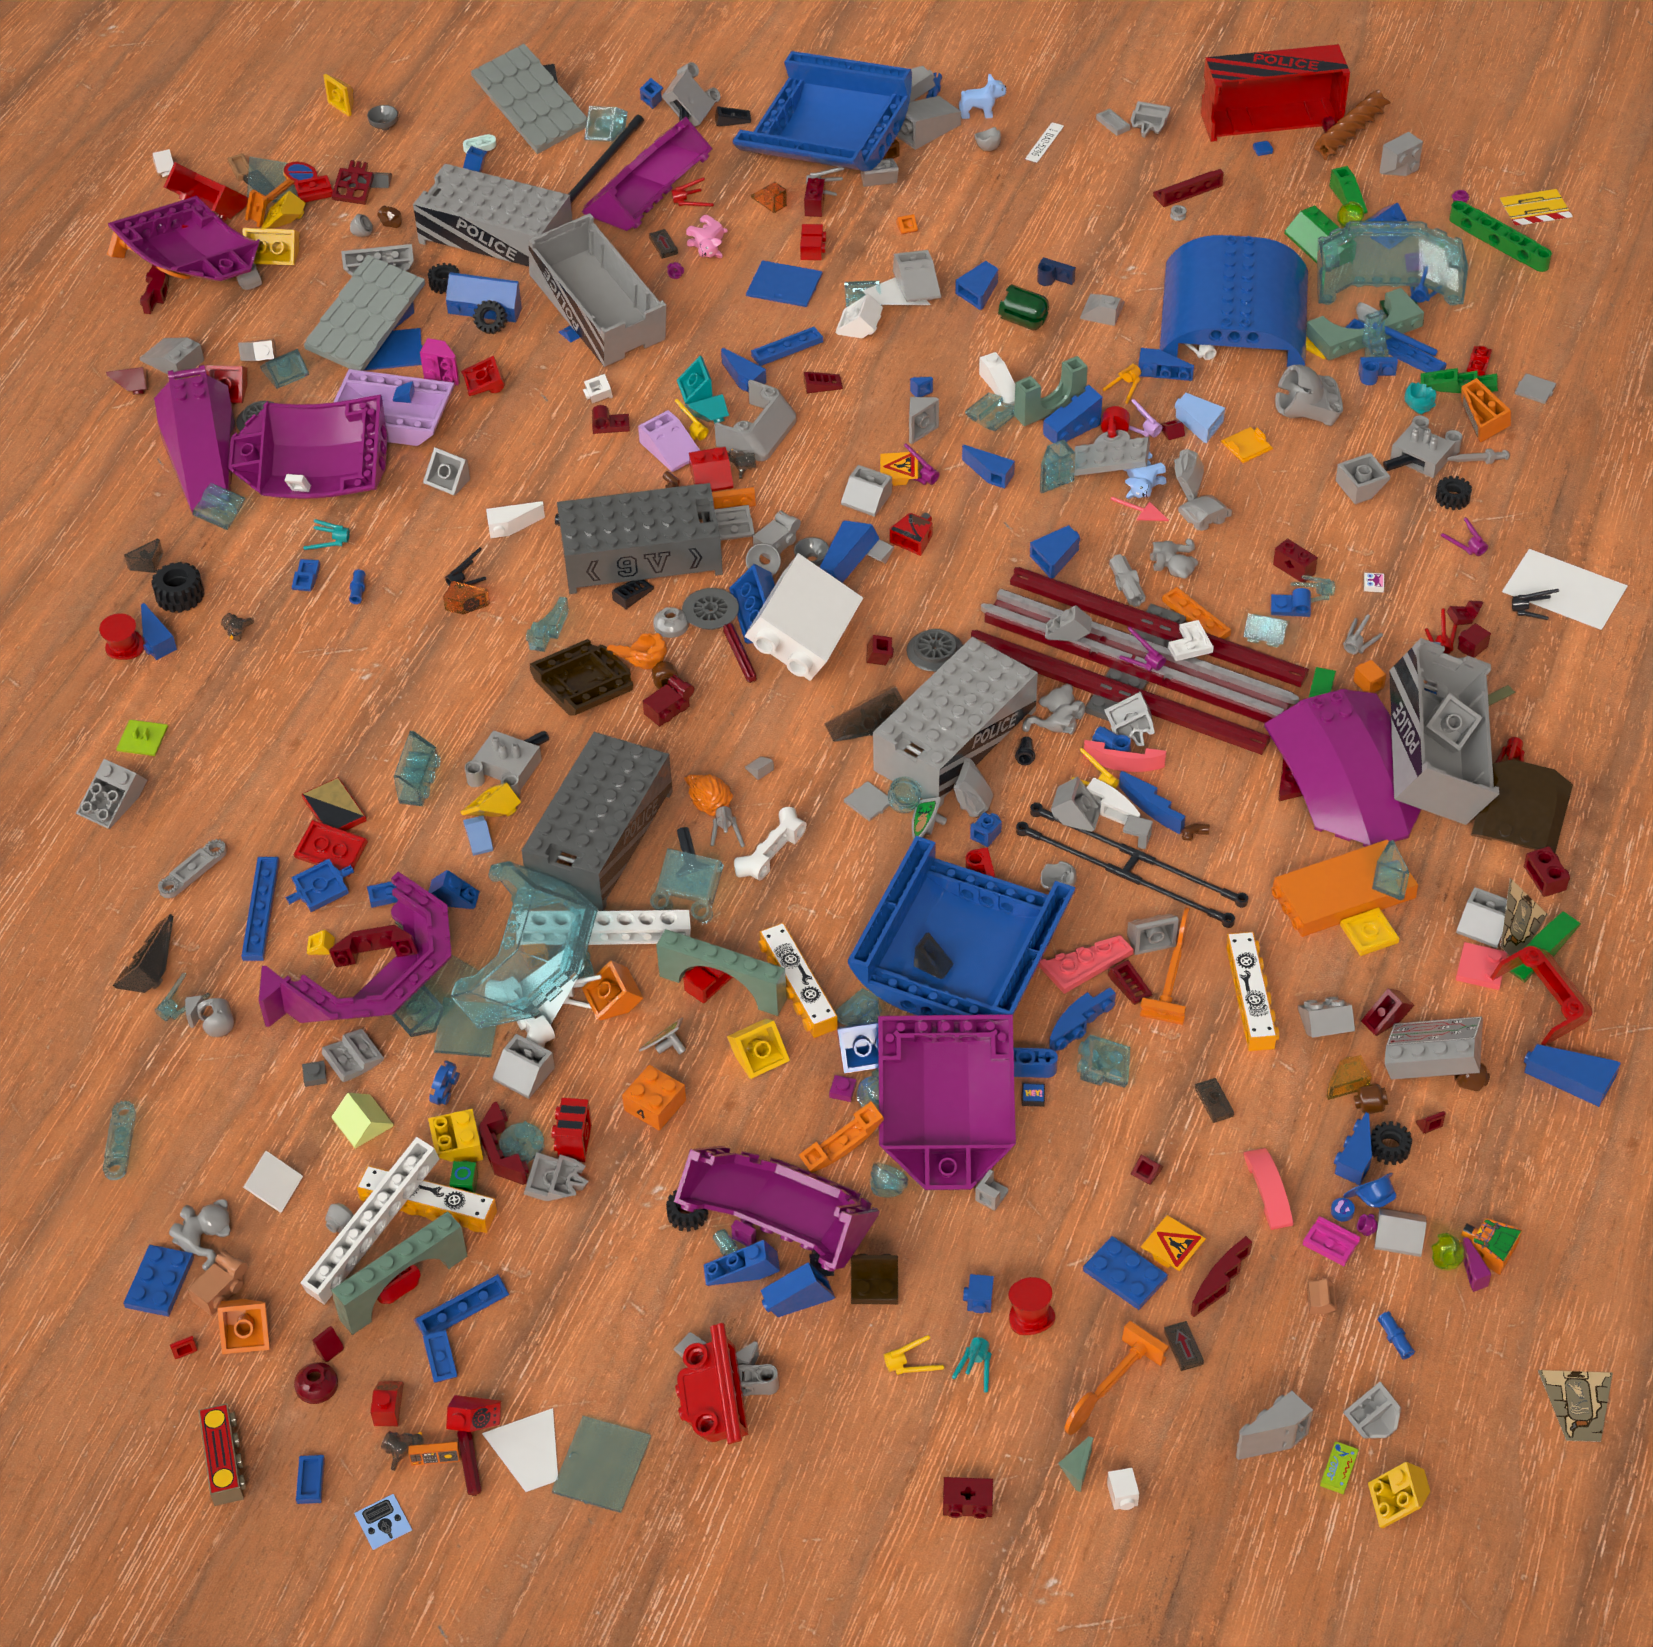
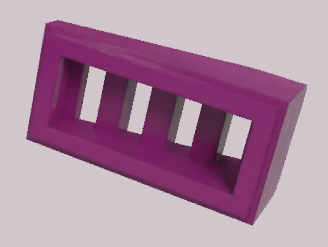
M1468 1237L1463 1238L1460 1252L1471 1289L1475 1292L1488 1287L1491 1272Z

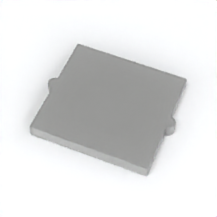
M1526 373L1522 381H1519L1515 394L1545 404L1548 398L1552 396L1556 383Z
M867 781L858 789H854V792L844 799V803L870 821L879 813L882 814L883 810L893 803V800Z

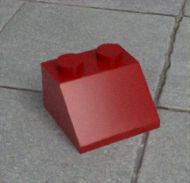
M206 365V374L228 385L231 402L243 403L247 389V367Z
M726 447L689 452L690 472L694 485L710 483L712 492L734 488Z

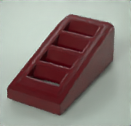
M804 372V384L807 394L843 389L840 374Z
M1129 960L1110 969L1108 973L1109 978L1134 1005L1140 1003L1142 998H1149L1153 995ZM1128 979H1131V980H1132V981L1129 982V983H1126V982H1125V981L1128 980ZM1134 985L1137 986V988L1133 990L1130 989V987ZM1139 991L1143 992L1142 995L1138 997L1135 996V993Z

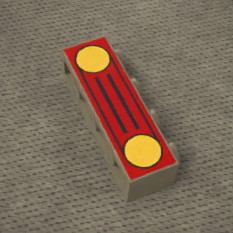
M227 1403L198 1410L209 1490L214 1506L244 1500L242 1490L247 1489L244 1474L240 1475L239 1470L243 1468L241 1453L237 1454L236 1447H240L238 1432L234 1433L233 1429L234 1426H237L235 1412H230Z

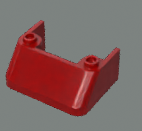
M174 162L163 186L178 194L181 200L197 196L212 211L216 212L219 218L225 221L227 218H233L246 208L249 198Z
M1534 946L1525 947L1500 961L1490 977L1492 980H1495L1522 964L1533 969L1560 1004L1561 1012L1567 1019L1551 1028L1541 1042L1544 1046L1586 1023L1592 1016L1593 1010L1590 1004L1545 949Z

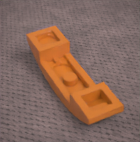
M872 1101L853 1114L855 1116L854 1120L819 1145L816 1141L799 1154V1157L811 1173L831 1165L850 1153L878 1128L884 1117Z

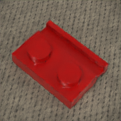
M327 175L294 181L297 196L304 202L332 196L333 190Z

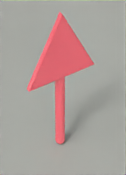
M1111 497L1112 501L1141 511L1137 520L1169 521L1151 502L1145 508H1141Z

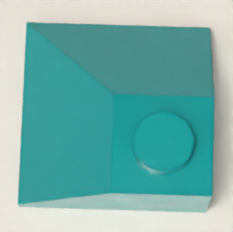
M723 394L685 405L693 416L707 422L714 421V424L725 421L724 417L729 416Z

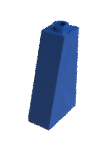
M844 520L819 568L843 583L880 539L873 525Z
M1537 1044L1534 1050L1528 1051L1525 1056L1524 1063H1526L1524 1073L1600 1107L1617 1077L1621 1063L1615 1060Z

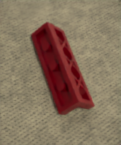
M1221 169L1207 172L1153 192V197L1163 207L1170 206L1222 187L1224 172Z

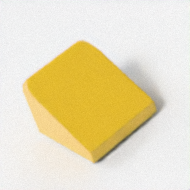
M327 930L309 936L307 954L329 955V949L334 946L335 937Z

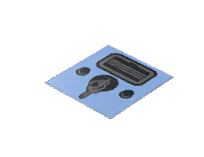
M394 1494L354 1513L373 1550L412 1531Z

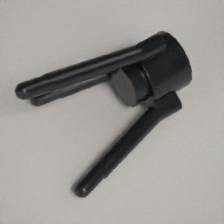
M481 547L473 552L456 569L451 571L450 574L445 576V581L451 589L454 590L458 587L461 590L466 586L486 580V577H481L463 582L465 576L462 572L474 562L472 559L482 550Z
M1559 589L1512 596V611L1518 612V616L1548 620V616L1527 612L1525 609H1529L1530 601L1550 599L1551 595L1548 594L1557 593Z

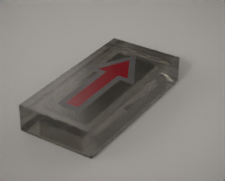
M666 229L649 233V239L662 259L678 254V249Z
M1187 1321L1164 1327L1165 1336L1181 1371L1204 1364V1359Z

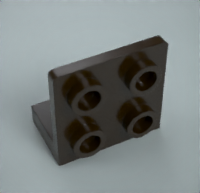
M852 1255L851 1304L898 1305L897 1255Z

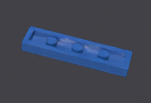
M811 327L751 350V356L759 366L820 344L823 342V336L815 327Z

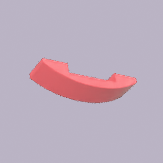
M1084 741V750L1101 766L1126 772H1146L1165 767L1166 751L1146 748L1145 754L1105 749V743Z
M1266 1148L1244 1152L1243 1155L1249 1172L1253 1173L1262 1197L1264 1213L1270 1229L1293 1226L1287 1195L1270 1153Z

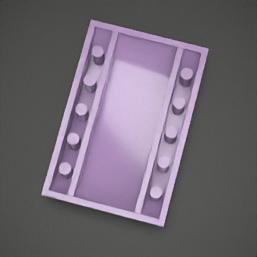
M349 369L334 402L381 394L387 442L419 446L434 434L454 388V383ZM413 381L415 392L411 403L393 402L396 387Z

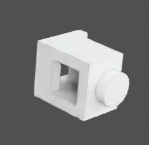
M605 374L584 381L586 389H583L586 399H590L592 403L608 397L613 398Z

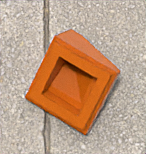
M914 214L897 217L896 224L901 234L918 231Z

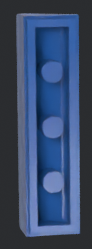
M499 1274L419 1316L414 1319V1322L423 1336L443 1331L508 1296L509 1293Z

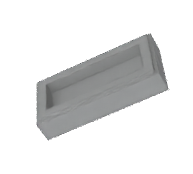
M1111 109L1096 114V120L1116 136L1130 130V124Z

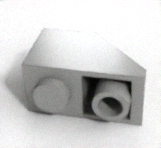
M1075 605L1046 623L1045 638L1048 640L1077 641L1091 633L1092 618Z

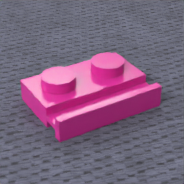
M1319 1216L1304 1238L1303 1246L1345 1266L1357 1244L1360 1243L1361 1237Z

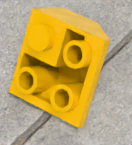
M1408 1462L1368 1482L1380 1528H1385L1422 1508L1430 1493L1425 1470Z

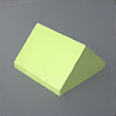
M347 1093L332 1115L333 1121L355 1149L394 1126L370 1094Z

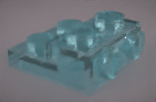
M1090 1034L1085 1041L1080 1043L1078 1048V1054L1082 1055V1059H1080L1077 1065L1080 1080L1099 1086L1105 1081L1125 1088L1129 1079L1131 1047Z

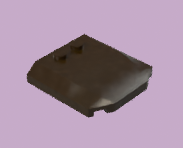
M588 639L530 663V672L535 682L569 716L580 714L633 690L630 669L611 651H607L606 646L599 645L597 647L592 645L591 640Z
M1508 760L1492 764L1494 787H1499V795L1476 815L1471 836L1534 849V851L1550 846L1552 851L1556 853L1573 784L1555 769L1518 760Z

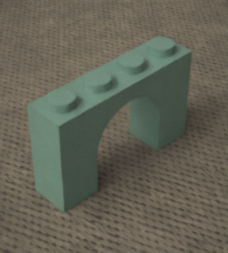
M1078 356L1062 362L1060 383L1051 394L1044 398H1041L1040 384L1032 376L1015 382L1014 416L1023 426H1027L1050 416L1061 406L1065 408L1072 402V397L1075 395L1079 397L1086 391L1084 388L1087 386L1088 366Z

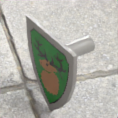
M941 797L917 800L911 827L913 840L915 836L931 835L935 822L945 825L947 818L937 814Z
M683 1017L653 1037L639 1051H643L667 1037L666 1040L655 1046L657 1052L661 1054L673 1046L678 1054L683 1053L686 1048L674 1033L680 1028Z

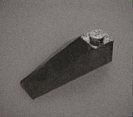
M892 685L829 720L824 725L833 742L873 736V732L904 701L897 687Z
M169 914L155 926L144 941L145 945L132 957L134 959L129 967H124L113 984L116 989L145 993L151 988L156 989L162 983L163 979L161 977L166 970L174 916Z

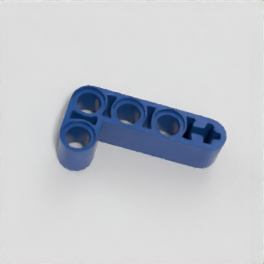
M1013 1048L1014 1077L1050 1078L1056 1074L1058 1056L1054 1050L1044 1048Z

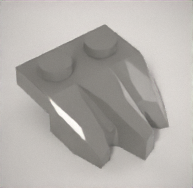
M1138 101L1130 120L1134 128H1141V135L1144 138L1151 130L1159 134L1167 124L1171 107Z
M1141 692L1104 709L1112 726V732L1116 735L1128 736L1134 740L1137 746H1145L1143 733L1155 734L1152 715Z
M536 1152L524 1195L543 1201L576 1195L575 1190L582 1191L589 1182L578 1175L582 1173L586 1166L573 1158L559 1155V1158L556 1159Z

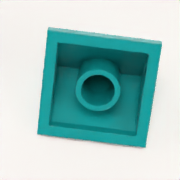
M699 356L677 379L685 404L713 397L712 380L703 357Z

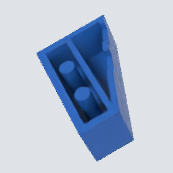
M1090 385L1084 388L1086 391L1079 397L1076 395L1072 397V402L1065 408L1061 406L1044 420L1043 435L1056 447L1101 425L1102 396Z

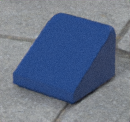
M571 326L559 331L569 342L580 338Z
M910 378L911 393L915 397H923L932 393L933 378Z
M413 381L396 387L393 402L411 403L415 392Z

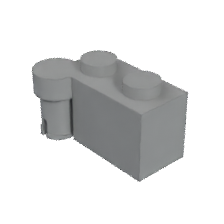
M780 510L775 515V520L771 521L753 536V546L758 543H768L773 545L781 554L784 549L796 541V531L799 529L801 521ZM766 553L761 554V555L764 556L765 558L771 560V558H770V556H769L768 554H766Z

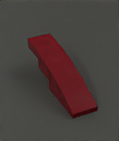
M1247 1236L1230 1248L1204 1279L1192 1302L1191 1315L1193 1317L1229 1292L1231 1279L1240 1273L1241 1261L1251 1254L1252 1241Z

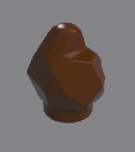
M385 205L379 209L377 216L380 218L383 226L394 228L401 226L402 219L399 210Z

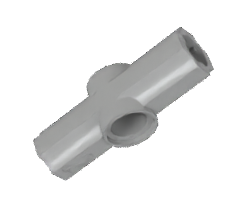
M1121 554L1114 555L1110 559L1109 565L1115 575L1118 590L1123 591L1129 605L1134 607L1140 606L1145 601L1146 596L1139 585L1137 571L1131 569L1125 556Z

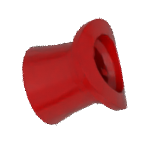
M117 613L106 617L100 623L99 632L107 642L105 651L109 657L118 660H128L136 658L143 653L144 641L136 631V622L133 617L128 614Z
M1028 1277L1015 1282L1009 1289L1008 1296L1013 1305L1009 1313V1324L1015 1333L1025 1336L1034 1335L1047 1330L1054 1324L1056 1319L1055 1312L1049 1305L1053 1292L1047 1281L1037 1277Z

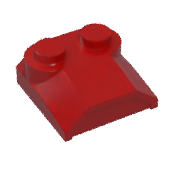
M494 356L461 371L469 396L488 390L490 393H499L505 386L502 372Z
M413 1264L394 1277L382 1290L377 1298L381 1304H391L413 1290L419 1284L421 1276L419 1268Z

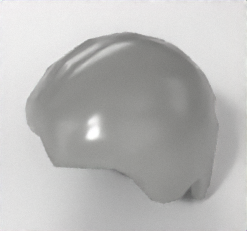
M996 127L974 134L977 145L983 151H993L1001 143V133Z
M1059 861L1057 864H1046L1040 877L1041 885L1049 891L1055 881L1074 887L1077 881L1076 870L1072 865L1064 861Z

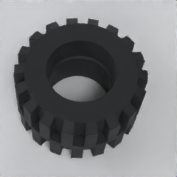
M173 562L169 563L170 565L162 566V569H158L156 574L153 575L151 583L156 602L160 608L162 607L163 610H169L172 613L175 611L181 613L184 610L189 611L192 607L195 608L197 603L202 601L204 588L199 570L194 565L190 566V563L182 564V562L174 564Z

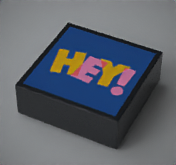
M1022 1083V1106L1044 1107L1045 1084Z

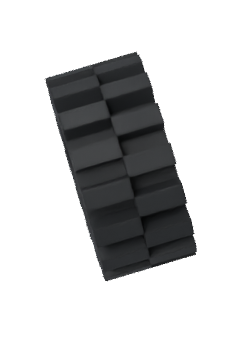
M443 263V265L437 264V267L432 266V269H429L427 274L429 287L435 293L439 291L440 294H443V292L447 294L449 273H459V269L455 265L452 266L451 263H448V265L446 263Z
M482 301V304H478V308L474 309L475 314H473V318L475 320L473 321L481 331L487 334H496V332L501 331V328L505 327L504 323H507L506 310L496 301ZM492 310L496 313V320L491 324H487L484 321V314Z
M1449 476V479L1444 477L1437 485L1435 496L1437 503H1440L1441 507L1445 505V509H1449V507L1452 510H1455V508L1461 510L1462 507L1465 508L1470 502L1472 486L1469 485L1470 482H1465L1463 477L1460 480L1459 476L1455 478Z
M1389 1121V1125H1386V1122H1382L1381 1126L1379 1124L1376 1125L1371 1133L1373 1158L1378 1156V1162L1385 1160V1165H1388L1389 1161L1392 1162V1165H1396L1397 1161L1399 1164L1403 1163V1160L1408 1158L1412 1145L1410 1131L1407 1132L1405 1126L1400 1128L1401 1124L1398 1122L1395 1126L1393 1121ZM1382 1140H1395L1399 1143V1146L1388 1147L1382 1143Z
M677 1190L673 1191V1196L670 1194L668 1197L669 1201L666 1202L667 1217L669 1223H672V1227L676 1229L679 1226V1231H683L686 1228L687 1232L691 1231V1227L697 1230L698 1224L702 1227L704 1220L707 1221L708 1209H696L690 1214L679 1212L681 1205L674 1202Z

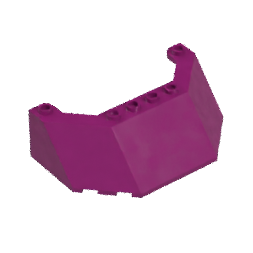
M685 117L657 138L652 145L642 151L636 159L626 165L584 205L582 213L585 215L590 213L595 219L625 231L632 227L636 229L642 223L641 219L644 217L642 213L649 212L654 207L652 204L658 203L663 198L662 194H667L673 188L671 185L699 161L703 163L709 157L708 153L713 148Z
M398 871L391 878L392 884L397 887L392 890V895L398 899V902L391 909V915L394 920L403 925L404 931L412 935L418 949V954L403 957L396 956L354 997L336 998L304 974L300 977L301 980L292 981L287 975L280 982L284 1012L300 1023L393 1015L452 958L447 904Z
M724 1146L690 1149L674 1202L680 1204L683 1210L694 1212L695 1209H708L731 1214L741 1218L740 1221L742 1223L746 1222L750 1225L756 1224L760 1226V1230L770 1234L775 1232L780 1234V1238L785 1241H796L801 1243L800 1247L804 1249H814L820 1255L818 1262L822 1264L821 1267L828 1271L845 1268L880 1212L877 1208L872 1207L871 1209L872 1204L866 1198L860 1199L861 1194L858 1191L780 1159L760 1160L758 1154L742 1151L741 1154L730 1153V1148Z

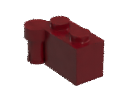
M678 675L671 676L668 680V685L666 684L643 700L644 715L659 727L671 721L676 715L690 707L689 698L695 691L694 686L689 682H684Z

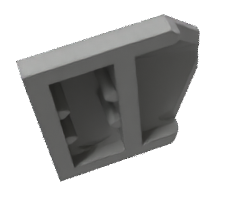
M1379 1382L1343 1413L1364 1439L1387 1438L1398 1428L1401 1406L1382 1382Z

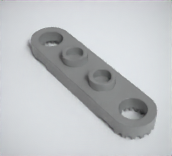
M215 839L211 842L209 841L208 844L206 843L202 849H198L171 871L165 879H161L162 881L158 884L160 895L164 898L177 896L226 855L225 843L220 839ZM216 847L221 848L220 850H218V852L216 851V853L211 851L213 848ZM169 885L174 886L172 890L169 889L170 891H166V889H164L166 886Z

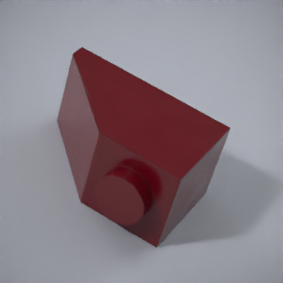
M1388 988L1363 1017L1361 1022L1375 1036H1378L1393 1027L1394 1024L1401 1022L1414 1007V1004L1401 991Z

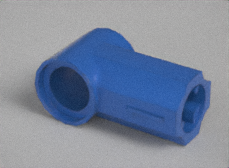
M1100 726L1092 736V741L1105 743V749L1131 752V740L1126 735H1116L1107 728Z

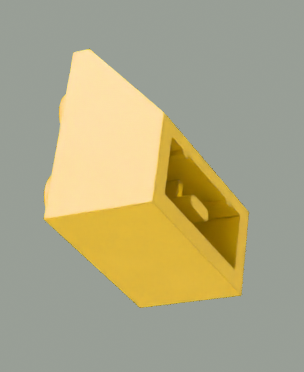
M473 1109L428 1118L433 1145L440 1159L450 1162H477L483 1160Z

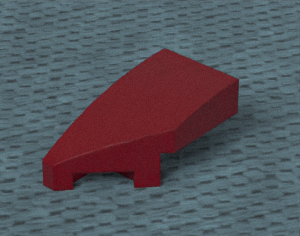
M1469 601L1465 607L1450 606L1446 612L1455 625L1472 624L1483 602Z

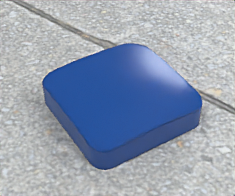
M1268 141L1253 143V149L1257 156L1273 153V148Z

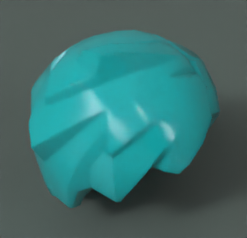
M1412 382L1405 391L1404 399L1412 410L1423 415L1436 406L1437 394L1436 390H1433L1432 387L1427 388L1426 384Z

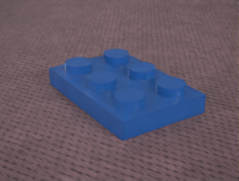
M1113 1236L1083 1266V1271L1138 1310L1143 1307L1168 1279L1167 1273Z
M149 1245L124 1300L125 1308L169 1317L194 1260L193 1253Z

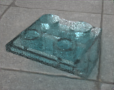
M1065 440L1047 446L1041 462V493L1074 481L1076 453Z

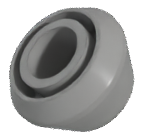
M357 214L350 223L351 233L357 237L371 235L373 229L371 221L367 216Z
M341 1203L331 1204L325 1217L326 1227L333 1233H340L354 1214Z

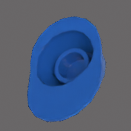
M1393 1173L1357 1186L1346 1192L1343 1197L1359 1196L1368 1206L1374 1208L1383 1207L1396 1199V1193L1390 1180Z

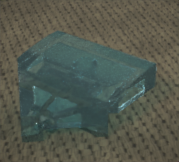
M862 988L835 1010V1013L837 1015V1022L851 1026L877 1022L882 1009L878 997Z

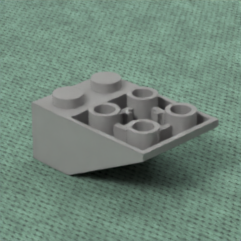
M928 250L894 254L893 273L906 302L941 298L933 260Z
M103 759L76 814L110 829L139 798L147 779Z
M1290 1391L1286 1396H1279L1269 1410H1262L1251 1425L1247 1423L1241 1428L1236 1458L1240 1460L1291 1449L1308 1435L1313 1409L1293 1391Z

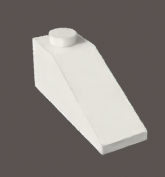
M996 352L980 357L979 375L1005 406L1015 404V383L1005 362Z
M543 501L486 509L490 538L510 536L545 518Z

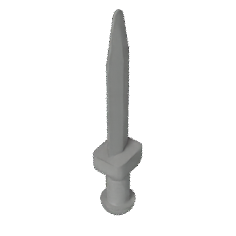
M1486 449L1485 453L1459 454L1448 457L1447 460L1455 462L1485 461L1486 464H1492L1495 460H1508L1510 453L1507 450L1494 452L1493 449Z

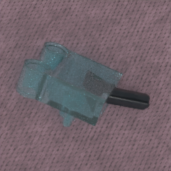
M682 827L677 830L682 852L667 848L657 888L650 898V903L655 910H672L673 901L670 896L696 901L691 906V915L700 923H708L713 917L712 906L724 865L720 860L696 855L689 828ZM662 898H665V905L662 907H658V901ZM700 908H706L705 915L701 917L697 915Z

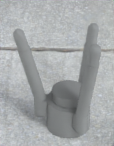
M839 167L810 173V175H807L806 184L808 178L825 179V182L843 180L842 177L821 178V175L844 170V168ZM825 190V194L837 196L836 192Z
M1369 614L1366 615L1355 634L1353 632L1358 619H1354L1348 636L1343 643L1344 649L1348 653L1357 654L1359 652L1362 654L1367 647L1383 636V633H1380L1363 645L1364 639L1360 633L1370 618Z
M726 806L719 807L715 812L716 818L713 819L710 845L714 846L718 826L727 833L728 827L732 825L741 847H744L745 844L736 824V818L732 816V810Z

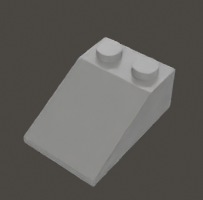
M187 337L163 338L139 358L140 361L166 374L170 370L175 372L196 368L204 361L201 344Z

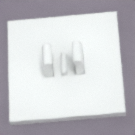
M265 1151L243 1188L281 1213L303 1176Z

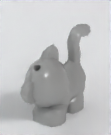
M1187 539L1185 541L1186 545L1175 544L1172 541L1153 542V552L1150 553L1151 561H1156L1153 565L1154 571H1162L1164 567H1168L1171 576L1188 578L1198 565V560L1192 556L1188 557L1177 554V552H1192L1195 549L1194 541Z
M1065 684L1060 688L1053 689L1047 696H1043L1039 700L1041 706L1048 708L1054 714L1046 720L1036 716L1028 717L1023 723L1022 730L1028 732L1031 724H1036L1051 732H1063L1072 735L1077 727L1076 719L1081 720L1084 716L1085 705L1082 701H1075L1072 685Z
M225 1199L203 1206L198 1216H196L192 1206H184L180 1213V1216L185 1219L183 1221L184 1225L174 1223L169 1231V1235L174 1237L172 1242L179 1245L184 1251L208 1258L202 1265L205 1271L215 1263L217 1256L214 1250L200 1247L201 1235L204 1233L206 1235H217L222 1238L230 1235L231 1232L229 1212L227 1211L228 1202Z

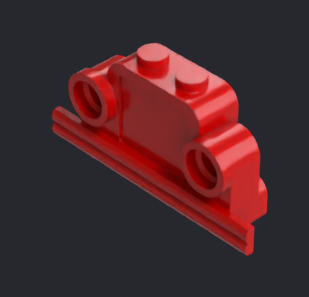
M719 1323L710 1327L712 1342L706 1344L693 1343L685 1349L683 1362L687 1368L682 1369L678 1373V1384L675 1385V1390L681 1404L678 1408L679 1416L682 1421H686L693 1427L697 1435L703 1437L708 1442L727 1439L728 1444L742 1441V1437L749 1435L736 1348L726 1336L725 1324Z

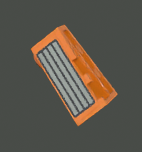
M1477 378L1461 387L1462 405L1480 443L1511 426V410Z

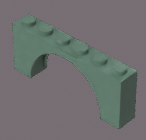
M1402 288L1385 293L1384 308L1389 316L1381 324L1402 334L1423 326L1424 311ZM1324 316L1307 321L1306 336L1328 360L1392 338L1372 327L1363 329L1341 327L1330 322Z
M665 929L656 944L659 976L679 983L687 968L706 966L723 971L741 982L755 998L758 1010L778 1016L787 1000L785 968L667 929Z
M447 1211L333 1288L331 1292L339 1320L353 1335L372 1322V1310L378 1296L394 1277L409 1266L427 1259H439L450 1269L468 1257L461 1225Z

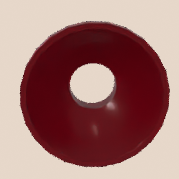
M314 1362L307 1364L296 1374L294 1380L295 1392L306 1403H323L329 1400L337 1391V1374L326 1363ZM312 1372H319L321 1374L320 1379L313 1382L309 1381L307 1377Z

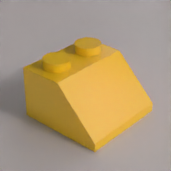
M763 1019L727 1036L736 1059L750 1079L790 1061L774 1020Z

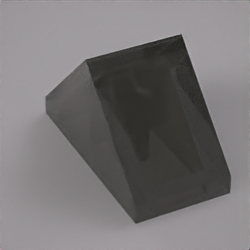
M157 538L124 554L127 568L130 571L156 573L163 556L160 540Z
M929 932L925 933L915 947L914 967L939 979H943L954 963Z

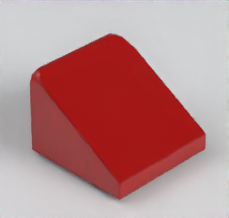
M193 1336L170 1344L175 1359L198 1351Z

